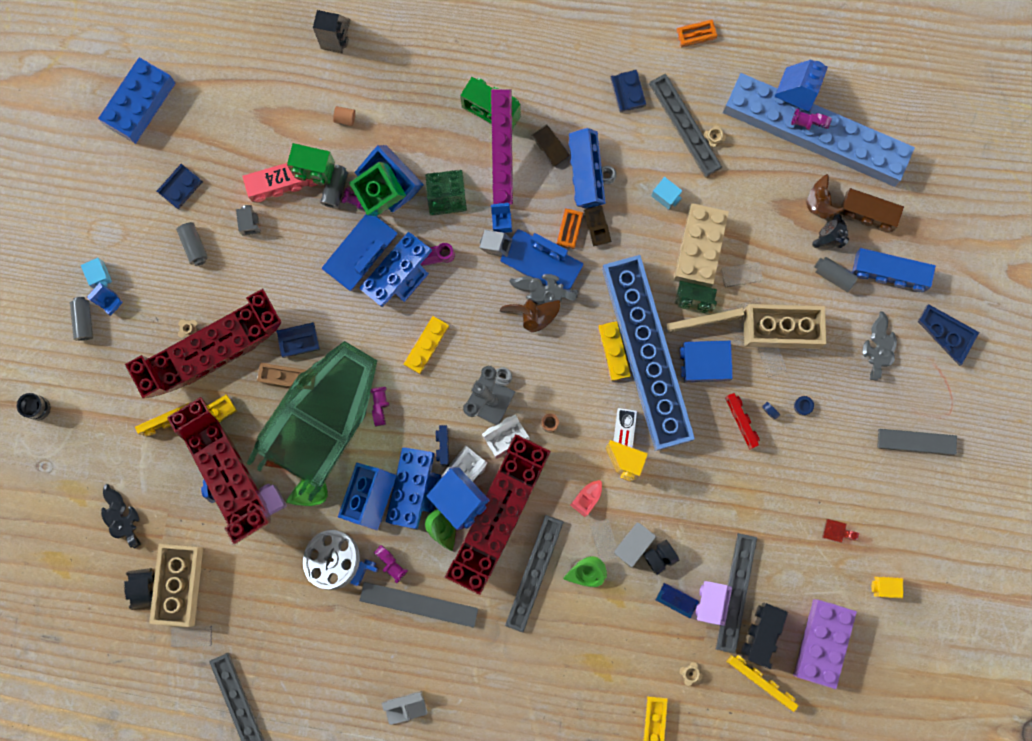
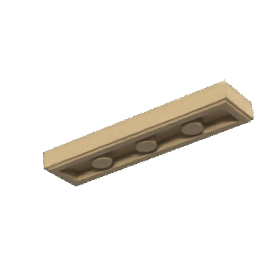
M743 308L672 322L666 324L668 333L741 319L744 316Z

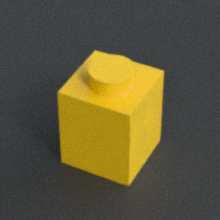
M874 577V581L871 584L874 596L903 598V578Z

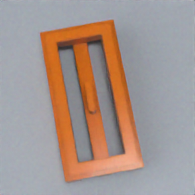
M713 19L679 27L676 30L681 47L717 39ZM710 26V28H708V29L699 30V31H694V32H692V33H688V34H684V35H683V32H687V31H691V30H695V29H699V28H703V27Z
M565 208L557 245L566 248L570 247L575 250L584 212ZM569 213L571 214V218L566 239L564 242L561 240L566 224L567 215ZM575 215H578L573 241L569 243Z

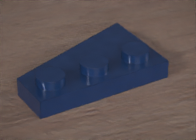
M930 304L926 305L917 321L959 366L963 364L980 333Z

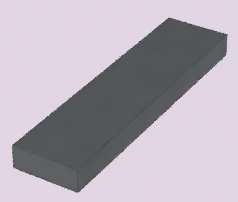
M878 429L877 448L956 455L957 435Z

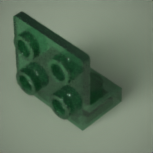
M462 170L425 174L430 216L467 211Z
M680 281L674 304H678V307L682 309H690L691 307L697 309V312L708 314L717 305V301H715L717 289Z

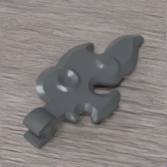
M544 274L542 276L547 281V286H543L539 278L522 276L509 280L514 288L529 291L530 295H526V299L533 300L535 304H544L555 300L561 302L562 297L576 300L578 297V290L563 289V284L558 285L556 283L559 277L552 274Z
M883 311L879 313L878 319L871 328V340L877 345L876 348L871 347L869 340L865 341L863 345V356H870L869 363L873 364L870 380L875 381L881 379L882 366L893 364L895 360L894 351L897 345L895 333L891 332L890 335L886 333L888 318Z

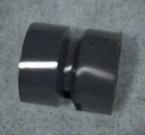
M34 393L23 394L18 399L16 405L20 415L37 421L45 419L51 410L50 402L46 398Z
M667 540L659 543L657 549L652 548L643 554L656 576L665 571L667 565L671 567L680 561L675 550Z

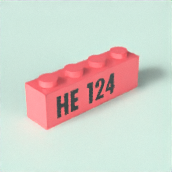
M287 163L242 176L247 195L252 202H262L271 196L279 197L288 191L296 192L308 185L310 187L319 185L310 179L301 181L294 178L295 176L292 175Z

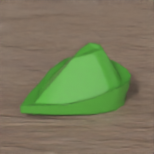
M315 474L308 475L299 482L285 503L300 506L321 505L328 497L327 485L323 482L321 486H318L309 481L313 479Z
M435 510L425 520L426 531L444 548L453 551L456 528L439 510Z
M590 556L579 561L568 571L563 579L583 586L598 587L607 578V569L601 559Z

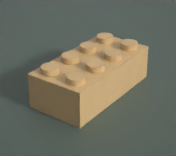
M691 203L673 281L711 289L714 284L729 211Z
M749 304L743 309L744 347L820 349L826 345L825 306Z
M158 545L149 624L195 626L203 547Z

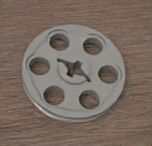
M327 530L317 534L307 545L303 556V568L308 580L315 586L327 590H335L347 585L355 576L360 562V554L356 542L346 533L337 530ZM327 536L332 537V543L329 546H326L324 543ZM344 541L349 543L346 551L341 550V544ZM317 549L318 557L312 560L311 553ZM329 557L334 558V562L328 561ZM347 560H351L352 566L349 570H345L344 563ZM320 568L322 574L320 578L315 579L314 572ZM336 573L338 581L332 584L330 578Z

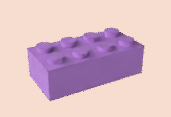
M813 599L793 676L833 689L837 688L857 611Z

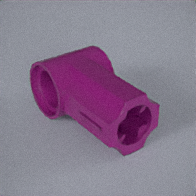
M441 243L438 246L430 247L432 252L420 265L427 266L442 262L450 263L455 258V251L449 243ZM449 249L450 254L448 256H441L443 250Z

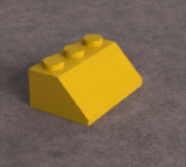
M610 440L605 449L617 474L621 475V479L629 482L633 479L636 480L641 474L648 453Z

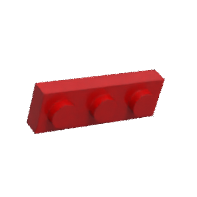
M735 393L727 395L725 400L749 450L759 446V436L756 431L751 429V419L742 410L743 403L741 398L736 396Z

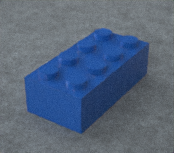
M139 57L98 119L107 128L136 144L176 83L169 74Z

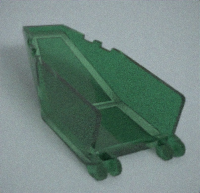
M344 341L326 354L320 361L314 363L308 370L299 374L259 433L247 464H253L257 455H262L264 458L258 465V471L263 469L268 460L279 465L305 481L298 492L300 496L304 494L308 484L315 487L308 498L312 502L323 488L366 416L378 360Z

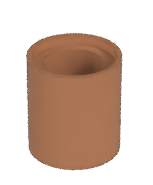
M336 106L333 122L353 126L355 109Z
M551 413L546 414L541 421L542 429L548 433L557 430L559 425L558 417ZM546 419H554L556 425L553 428L546 427L544 423Z

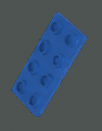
M365 214L322 266V270L346 289L352 291L394 240L397 232L378 217Z
M517 229L512 238L508 256H502L500 259L505 265L526 276L539 278L545 286L548 283L542 276L544 274L555 275L559 277L556 283L558 285L563 284V289H571L583 267V263L569 256L568 250L535 232L531 236L520 229Z
M408 232L365 280L360 289L381 307H384L394 294L405 302L428 276L429 273L420 264L432 252V249Z
M402 448L386 523L418 529L422 511L430 513L434 511L435 505L427 498V495L442 477L431 472L435 453Z

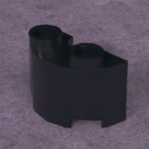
M152 568L126 572L128 581H124L125 599L130 600L129 609L151 608L153 597L152 583H154L155 579Z

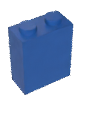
M731 341L684 342L682 347H680L679 355L680 359H683L680 375L681 378H684V383L724 382L733 379Z
M459 467L450 468L427 495V498L457 530L468 529L474 523L473 519L485 511L487 508L485 505L490 501Z

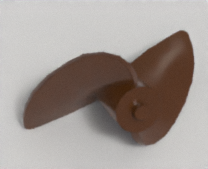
M828 174L815 183L807 198L808 210L812 214H819V217L822 219L831 218L833 214L844 210L843 207L832 206L831 193L828 191Z
M529 299L524 305H504L500 308V312L523 313V327L533 333L542 330L554 320L560 309V301L555 300L537 306L533 300Z

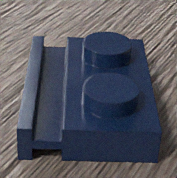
M637 69L615 76L611 75L610 79L619 113L646 106Z
M180 164L158 188L157 192L179 210L203 181L183 164Z
M314 322L276 330L282 358L320 350Z
M439 425V430H436V442H439L440 450H436V461H440L441 466H449L448 426Z

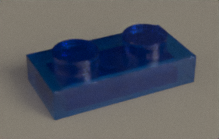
M663 583L655 598L657 602L691 619L699 603L698 600L666 583Z

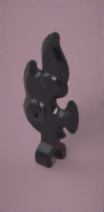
M105 484L103 497L109 504V508L103 507L101 509L102 519L109 527V533L112 537L119 539L126 536L129 546L135 549L141 545L140 540L133 532L136 530L133 522H139V515L136 509L130 506L128 508V516H123L126 504L123 502L121 494L111 489L109 484Z

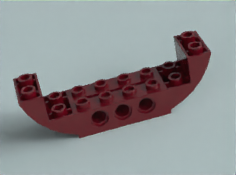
M262 288L246 297L248 304L152 357L147 358L140 355L124 364L141 397L151 398L190 385L254 350L279 328L281 320L264 289Z
M203 398L196 399L168 416L167 418L174 432L184 440L228 525L224 529L232 544L236 545L270 524L271 517L260 491L234 443Z
M517 434L514 435L507 454L486 495L490 500L485 505L487 508L483 513L475 517L474 523L471 525L444 578L481 595L550 455V450Z

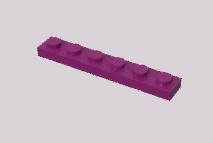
M491 89L493 204L510 203L512 205V89Z

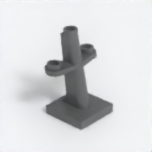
M485 366L481 370V376L479 380L475 381L471 389L472 394L464 404L463 411L468 417L478 416L494 425H498L515 391L495 383L497 371L492 366Z

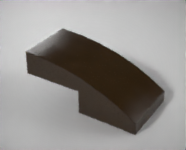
M547 124L531 135L553 166L558 165L570 156Z
M602 205L583 210L592 245L597 246L612 242Z

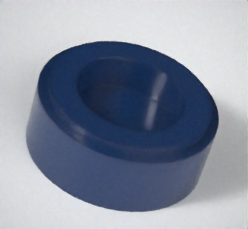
M801 396L794 402V410L801 416L810 414L814 409V402L808 396Z
M769 402L762 406V409L773 420L780 416L779 412Z

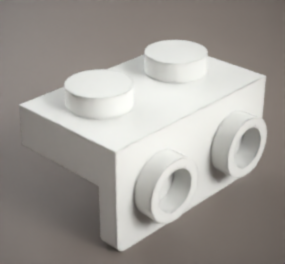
M516 415L505 418L500 424L488 428L482 434L496 459L507 454L515 434L530 440Z
M465 446L441 476L443 477L450 468L459 467L473 482L477 476L485 471L487 462Z

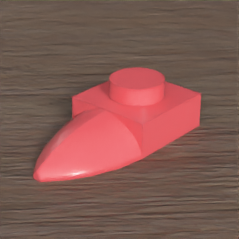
M598 480L586 485L578 493L570 506L586 517L601 496L602 481Z

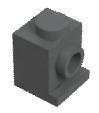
M244 205L241 209H236L238 231L242 236L261 233V229L256 225L259 224L258 214L253 211L252 205Z

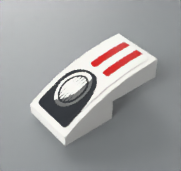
M617 409L613 441L632 448L637 411Z

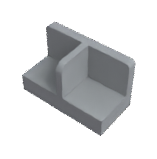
M638 522L627 536L624 537L623 541L615 549L614 554L621 558L629 567H633L656 536Z
M422 691L382 703L383 711H386L390 725L427 715Z

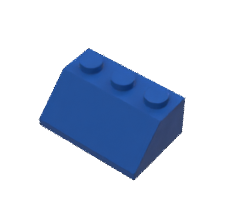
M810 59L786 67L774 97L810 111L819 93L828 66H825L820 61Z
M377 145L354 173L359 176L378 162L389 164L406 194L405 198L388 208L393 213L410 201L424 184L387 145Z
M356 462L338 518L378 531L396 475Z

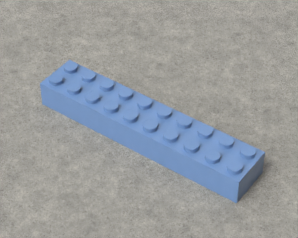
M740 73L723 111L724 114L893 187L901 181L915 147L815 104L812 105L810 111H806L774 97L777 88ZM796 108L810 115L818 113L831 117L832 121L829 129L824 128V126L822 128V125L818 127V125L814 124L811 125L810 130H806V127L797 124L791 125Z
M637 255L604 264L602 272L654 449L659 451L691 442L695 439L641 256Z

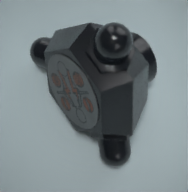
M840 214L834 215L833 220L827 222L820 230L818 239L812 242L814 248L827 246L840 249L849 242L847 225Z

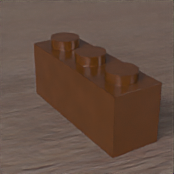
M849 188L841 205L844 210L839 212V214L849 220H859L866 226L873 225L879 227L883 232H893L898 227L904 206Z

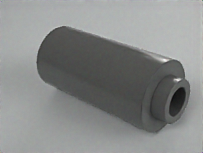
M335 165L330 184H325L320 204L338 209L349 174L346 171V167Z
M188 222L176 228L189 263L195 266L203 265L208 256L195 224Z
M826 256L824 259L819 258L814 266L816 268L815 273L847 293L858 279L857 275Z
M75 297L70 302L73 340L93 339L90 302L85 300V297Z

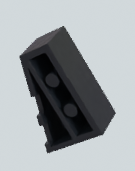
M317 10L313 30L320 48L343 54L344 47L347 48L348 45L347 33L351 19L340 14Z
M767 603L758 605L755 612L757 619L755 624H751L748 635H750L747 643L744 642L741 649L743 659L771 670L772 663L769 662L773 652L776 653L778 646H776L779 635L781 636L788 615L787 611Z

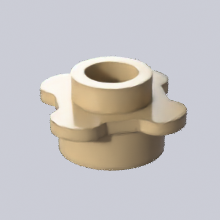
M714 126L709 131L704 132V138L709 141L710 147H716L718 143L726 140V136L723 135L719 126Z
M182 319L179 321L180 331L178 336L180 338L188 337L197 332L196 326L198 323L196 320L185 321Z
M691 662L687 667H681L679 670L687 686L692 685L693 682L701 681L703 677L697 669L698 665L694 662Z

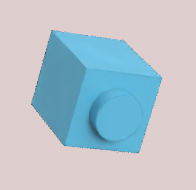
M664 177L653 190L651 196L669 210L672 205L676 207L681 201L680 195L682 190Z
M100 258L81 265L88 285L93 289L99 283L107 287V284L112 282L106 265Z

